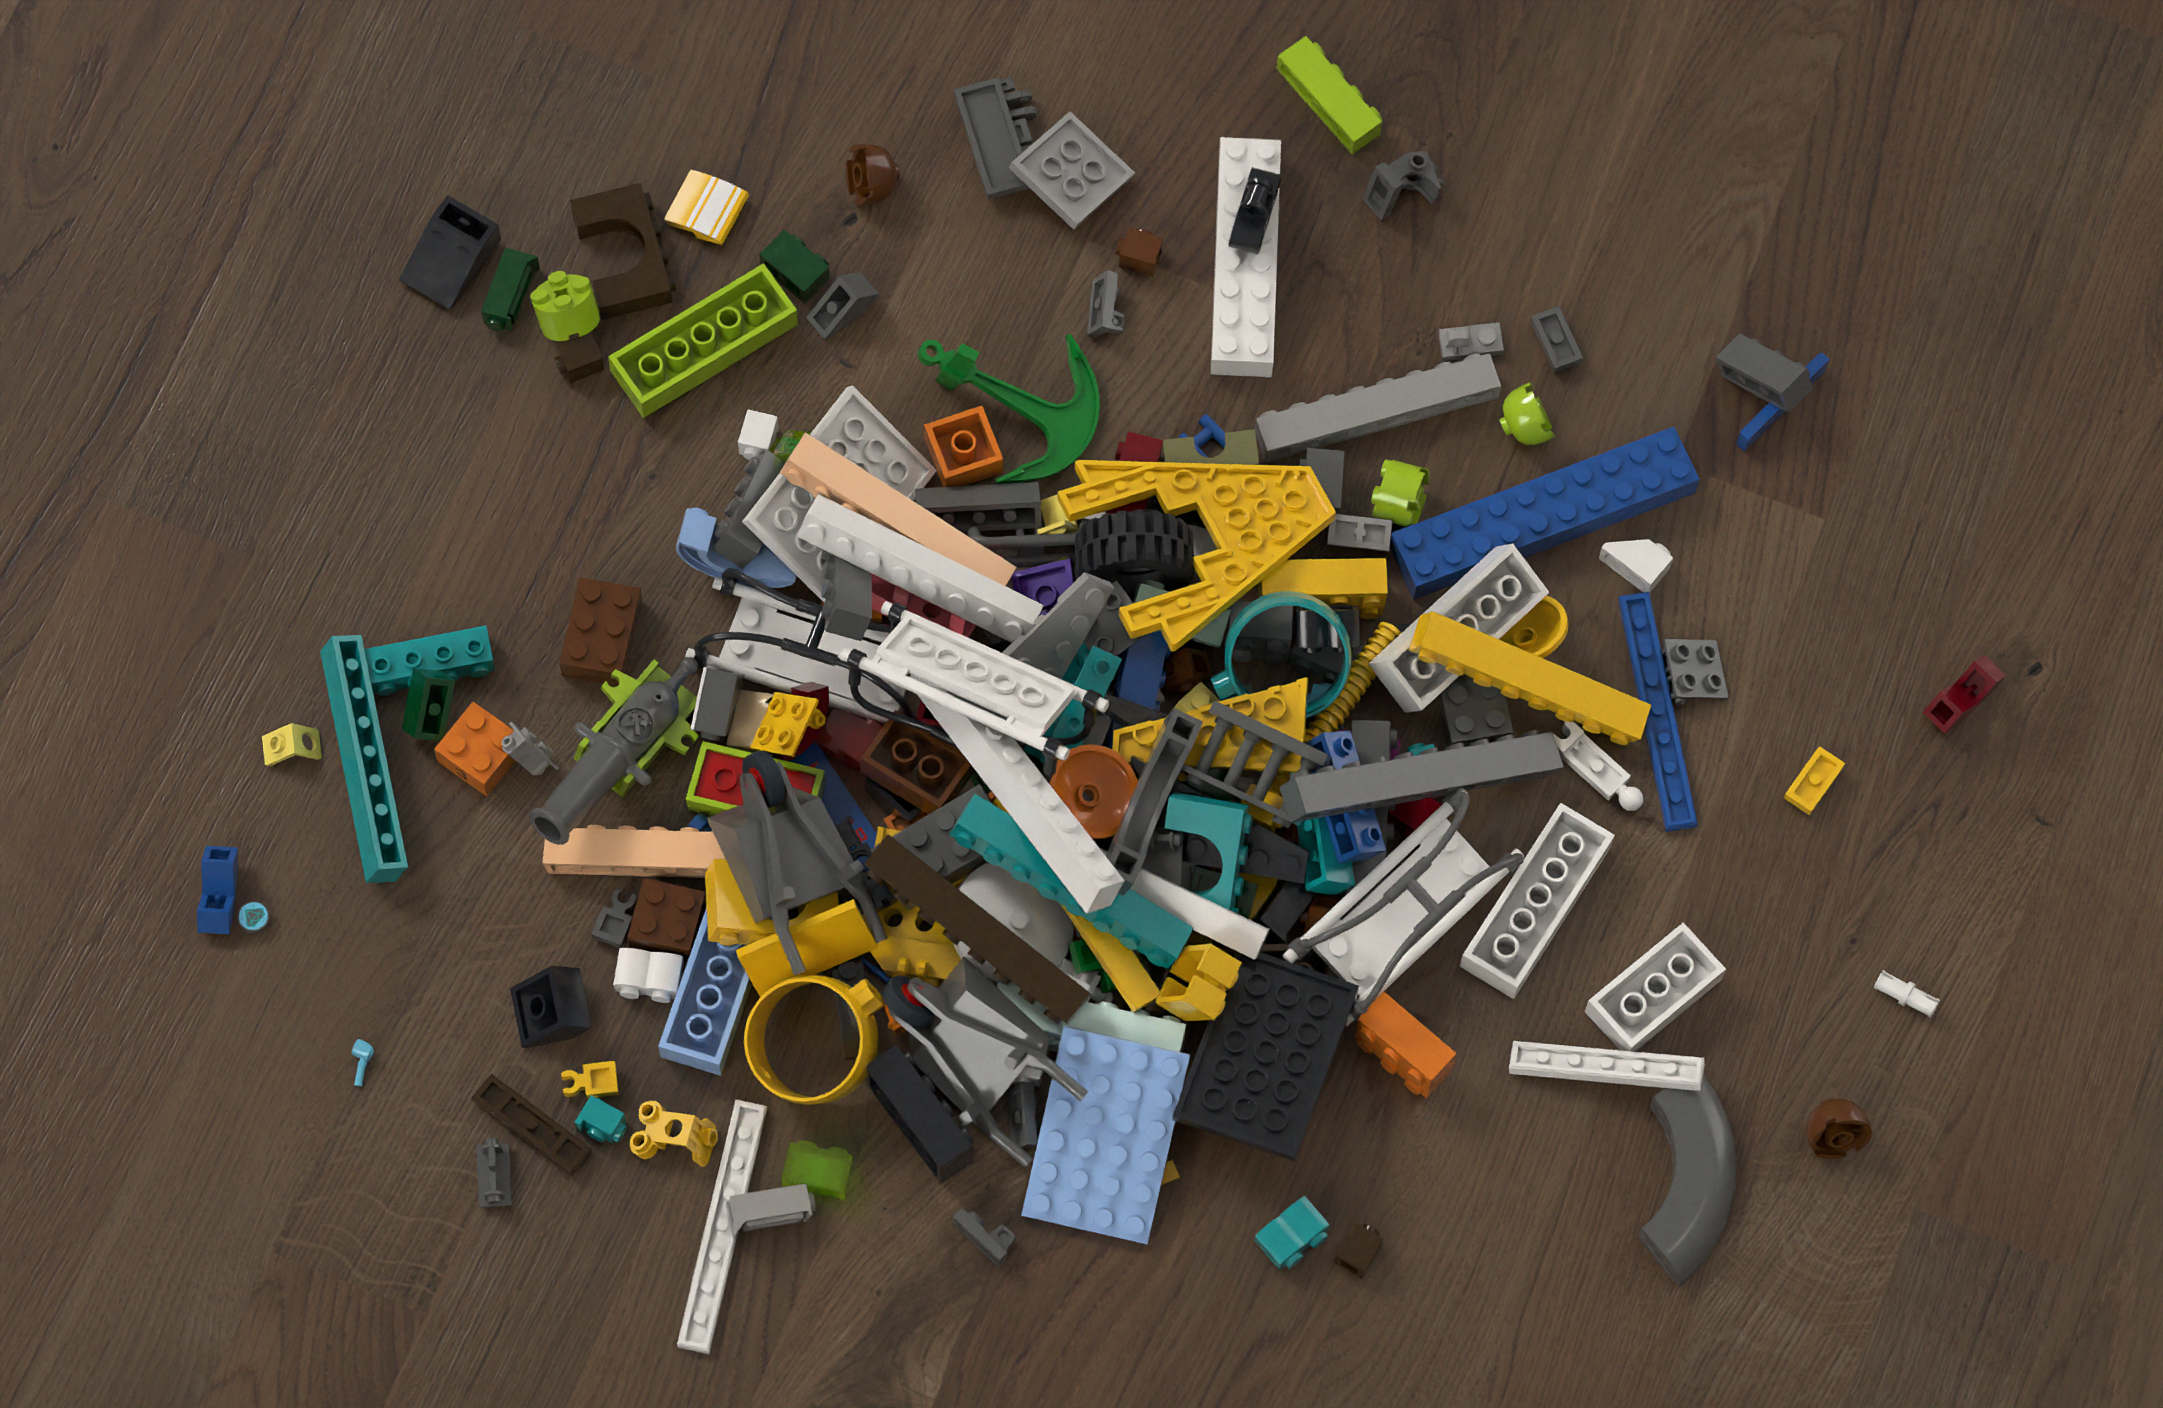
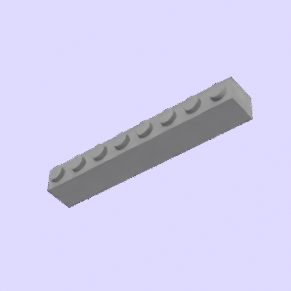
M1490 353L1482 356L1480 354H1472L1463 361L1453 364L1451 362H1443L1434 369L1424 372L1422 370H1415L1403 378L1395 380L1393 378H1386L1379 381L1376 385L1367 388L1357 386L1345 394L1338 396L1334 394L1325 395L1318 401L1309 404L1305 402L1296 403L1289 407L1288 410L1280 412L1275 410L1267 411L1261 414L1259 418H1256L1255 432L1265 462L1267 463L1306 452L1307 448H1321L1499 398L1501 383Z

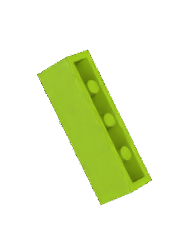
M1305 36L1278 55L1277 70L1352 155L1380 135L1382 118L1379 112L1374 107H1369L1363 101L1361 92L1354 85L1350 86L1347 83L1341 69L1336 64L1331 65L1325 58L1324 51L1316 42L1312 43Z

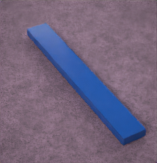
M1650 593L1619 596L1618 604L1637 696L1639 700L1651 704L1644 730L1665 832L1696 828L1698 823Z

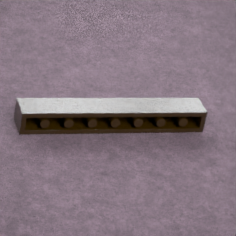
M889 834L886 835L864 863L870 869L867 873L870 878L881 886L885 881L895 888L892 893L893 896L906 906L910 901L920 908L917 915L931 926L935 921L945 928L942 933L945 937L956 945L960 941L971 948L967 954L981 965L985 961L989 962L996 968L992 974L1006 985L1013 981L1021 988L1018 994L1032 1005L1036 1001L1047 1008L1043 1014L1057 1025L1061 1021L1069 1024L1092 995Z

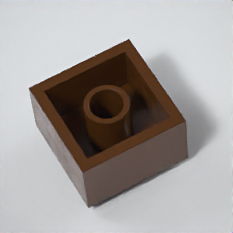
M643 878L628 933L629 948L677 954L683 956V960L688 962L707 905L706 893L696 889Z

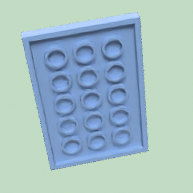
M1064 1026L1055 1064L1084 1087L1088 1093L1079 1101L1052 1078L1022 1216L1148 1244L1175 1125L1172 1116L1183 1089L1190 1054Z

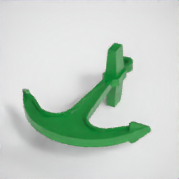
M1067 334L1065 338L1068 364L1075 390L1072 399L1062 404L1048 402L978 370L975 361L980 352L963 343L955 350L944 352L942 345L933 339L924 341L919 347L917 355L922 364L926 366L938 365L940 372L935 380L936 383L951 391L959 384L971 383L1036 424L1044 432L1048 447L1045 455L995 480L996 484L1025 483L1050 478L1069 467L1083 453L1091 441L1099 418L1100 399L1098 385L1086 356L1071 334ZM926 349L933 350L935 356H929L926 353Z

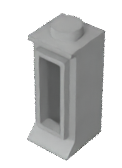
M806 1184L730 1196V1201L726 1202L732 1238L740 1228H743V1231L797 1223L802 1219L804 1222H807L812 1216V1212L815 1211L813 1193H808Z

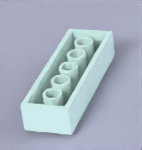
M1013 981L1008 985L999 982L997 984V988L1050 1036V1039L1047 1041L1049 1042L1048 1050L1058 1052L1064 1026L1177 1052H1182L1186 1024L1181 1023V1020L1178 1018L1162 1016L1161 1019L1149 1016L1150 1014L1144 1010H1138L1133 1013L1132 1010L1118 1009L1117 1005L1109 1002H1100L1098 1005L1086 1001L1069 1024L1061 1021L1057 1025L1043 1014L1047 1008L1036 1001L1032 1005L1018 994L1021 988Z

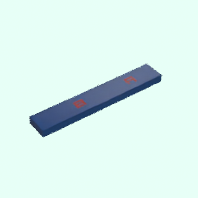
M814 740L803 753L789 761L825 771L827 782L822 802L833 823L839 825L842 823L841 819L851 816L854 819V823L851 825L862 844L867 842L872 849L875 846L877 836L875 830ZM862 856L858 858L860 863L865 867L862 870V872H866L869 870V868L864 865V863L867 861L869 857Z

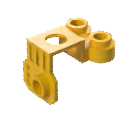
M647 1101L640 1106L639 1119L646 1125L645 1131L634 1133L630 1139V1149L641 1159H649L656 1154L658 1149H665L667 1144L685 1146L692 1152V1159L699 1166L705 1167L708 1164L712 1148L718 1139L716 1125L708 1118H704L701 1121L695 1115L667 1112L657 1101ZM673 1121H681L682 1131L676 1137H669Z

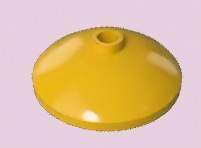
M1545 596L1499 640L1545 658L1559 647L1567 634L1568 617L1565 609L1557 600Z

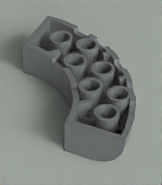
M1704 1073L1701 1091L1664 1088L1653 1097L1649 1107L1660 1122L1668 1144L1670 1143L1672 1176L1669 1193L1664 1204L1657 1214L1641 1229L1638 1239L1678 1287L1682 1286L1696 1273L1719 1241L1729 1218L1736 1187L1737 1161L1730 1123L1718 1094Z

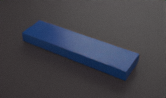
M1822 352L1806 366L1810 373L1811 384L1826 371L1830 359ZM1768 403L1740 431L1737 446L1745 452L1785 411Z

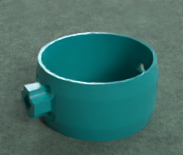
M1293 591L1271 593L1251 602L1238 614L1229 629L1225 642L1226 669L1210 677V680L1221 701L1244 694L1250 695L1251 693L1239 681L1231 660L1234 643L1242 628L1257 614L1273 607L1293 605L1313 610L1327 619L1336 629L1344 646V655L1341 669L1333 684L1322 695L1307 702L1306 718H1309L1329 707L1343 691L1351 670V648L1349 642L1351 639L1340 617L1321 600L1308 594Z

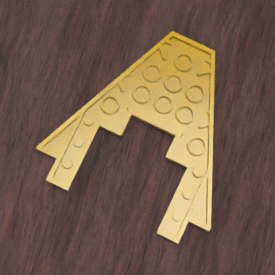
M1078 460L1075 461V471L1082 484L1058 491L1057 500L1069 522L1152 496H1156L1165 514L1177 516L1197 510L1217 547V550L1193 557V567L1202 582L1119 608L1118 616L1131 639L1160 630L1171 652L1178 650L1332 523L1336 516L1335 509L1310 466Z

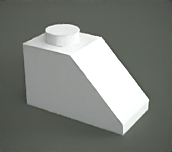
M1649 539L1605 543L1599 555V559L1643 593H1650L1670 570L1673 557L1666 547L1659 543L1655 544Z

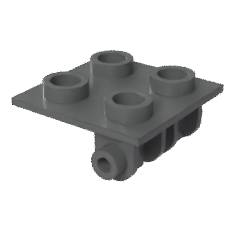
M1116 580L1112 583L1114 587L1112 593L1083 642L1089 651L1094 645L1110 654L1118 656L1146 635L1133 639L1129 637L1118 615L1119 608L1133 604L1128 593Z
M1663 640L1664 650L1662 651V656L1666 663V674H1670L1667 677L1668 683H1672L1670 685L1671 699L1675 700L1676 705L1686 704L1688 702L1687 698H1729L1716 640Z
M1155 827L1141 868L1181 887L1184 832L1164 827Z

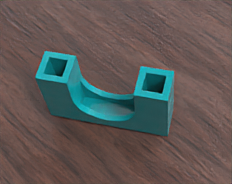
M1174 792L1168 800L1164 828L1199 834L1208 838L1219 850L1223 863L1222 874L1216 886L1205 891L1191 892L1239 914V908L1234 907L1236 896H1241L1244 878L1239 877L1240 867L1246 864L1248 856V846H1244L1245 833L1250 834L1253 823V815L1248 814L1250 805Z

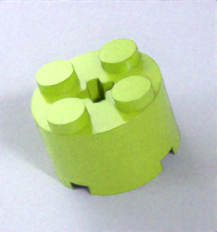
M556 271L550 274L548 280L530 294L540 328L544 336L550 340L567 341L569 340L568 335L578 333L579 337L591 332L600 321L599 308L590 280L587 277L574 274L566 275L564 271Z
M1385 459L1381 469V477H1383L1381 487L1375 486L1372 494L1371 503L1375 504L1373 517L1376 519L1392 520V524L1403 527L1418 523L1425 505L1427 495L1424 494L1423 484L1429 486L1430 470L1396 460Z

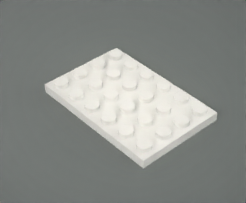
M853 385L843 391L810 434L912 501L915 500V489L924 488L937 471ZM779 473L742 522L825 602V598L821 597L822 588L825 583V579L821 577L825 559L821 557L822 549L797 537L805 516L816 498L804 488L790 483L785 476Z

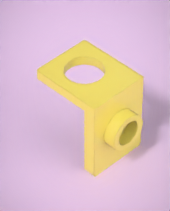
M1057 495L1041 500V511L1046 527L1038 529V535L1072 533L1079 530L1077 520L1068 521L1057 500Z
M290 723L262 736L264 760L267 766L275 765L295 755L315 760L322 758L318 729ZM303 734L310 737L313 744L312 750H308L302 742Z

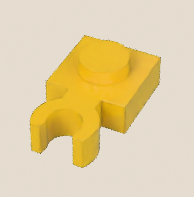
M615 1061L584 1064V1074H578L572 1070H566L561 1073L562 1080L571 1079L575 1082L573 1087L563 1089L565 1097H574L581 1090H586L587 1099L591 1095L596 1098L619 1095Z

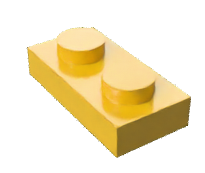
M1819 746L1785 793L1784 799L1810 815L1842 771L1845 763Z

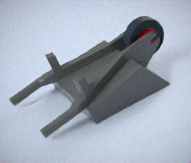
M760 751L746 756L742 764L743 774L740 776L743 804L710 816L707 820L755 924L772 918L775 931L794 976L806 971L788 928V911L847 889L859 901L876 943L888 939L870 894L862 882L863 878L860 871L865 867L858 859L853 861L820 797L792 787L780 762L776 763L767 752Z
M965 957L960 960L939 988L918 978L911 979L900 975L893 977L886 984L882 992L883 1000L889 1008L890 1015L909 1031L910 1054L914 1058L917 1067L962 1111L958 1117L964 1126L971 1121L976 1126L978 1125L989 1138L1026 1168L1033 1160V1157L998 1128L989 1112L1027 1065L1045 1071L1079 1101L1088 1093L1084 1087L1057 1064L1039 1052L1050 1039V1036Z

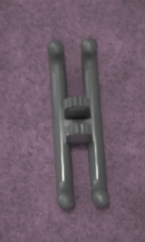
M1082 521L1079 525V529L1084 523H1088V521ZM971 527L968 529V537L987 549L1017 548L1016 556H1001L1017 568L1036 567L1069 558L1075 564V552L1044 554V547L1074 545L1075 535L1078 531L1038 535L1037 530L1041 528H1033L1034 535H1025L1024 529H1015L1016 536L984 537L980 535L978 528Z

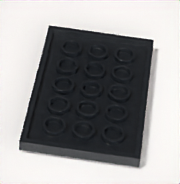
M1235 951L1233 958L1241 962L1238 970V979L1232 988L1225 991L1227 994L1224 999L1225 1007L1221 1014L1215 1020H1209L1174 1110L1172 1120L1295 1162L1357 997L1359 985L1293 963L1291 964L1259 952L1256 959H1253Z

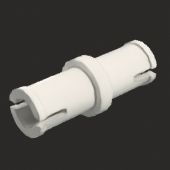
M1884 970L1874 986V989H1878L1899 1000L1898 1004L1902 1006L1907 1004L1928 1015L1930 1018L1940 1002V999H1936L1915 988L1916 984L1913 982L1906 983Z

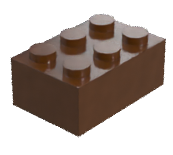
M579 577L559 662L563 677L601 684L607 681L608 685H619L618 681L610 676L615 669L624 674L627 672L643 603L641 588Z
M895 709L894 713L904 715L903 713ZM888 719L860 759V773L928 815L956 799L975 770L960 749L930 736V733L890 719Z

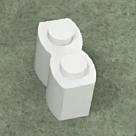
M620 948L613 984L615 991L620 992V996L629 999H637L639 995H648L656 1002H670V999H675L682 979L683 956L665 952Z

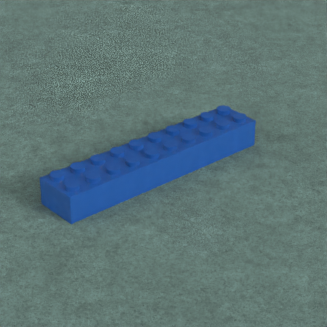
M1671 427L1392 532L1389 548L1413 600L1455 585L1497 546L1514 544L1523 558L1695 494L1700 479L1675 427Z

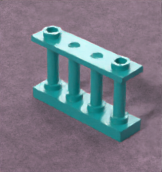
M1083 642L1061 680L1086 691L1092 689L1102 694V698H1104L1122 659L1094 645L1089 651ZM1072 699L1043 736L1066 738L1079 734L1084 728L1083 717L1085 707L1082 706V703ZM1083 740L1076 744L1065 745L1064 747L1071 750L1081 746ZM1025 744L1024 752L1039 758V761L1043 763L1045 762V755L1042 754L1041 750Z

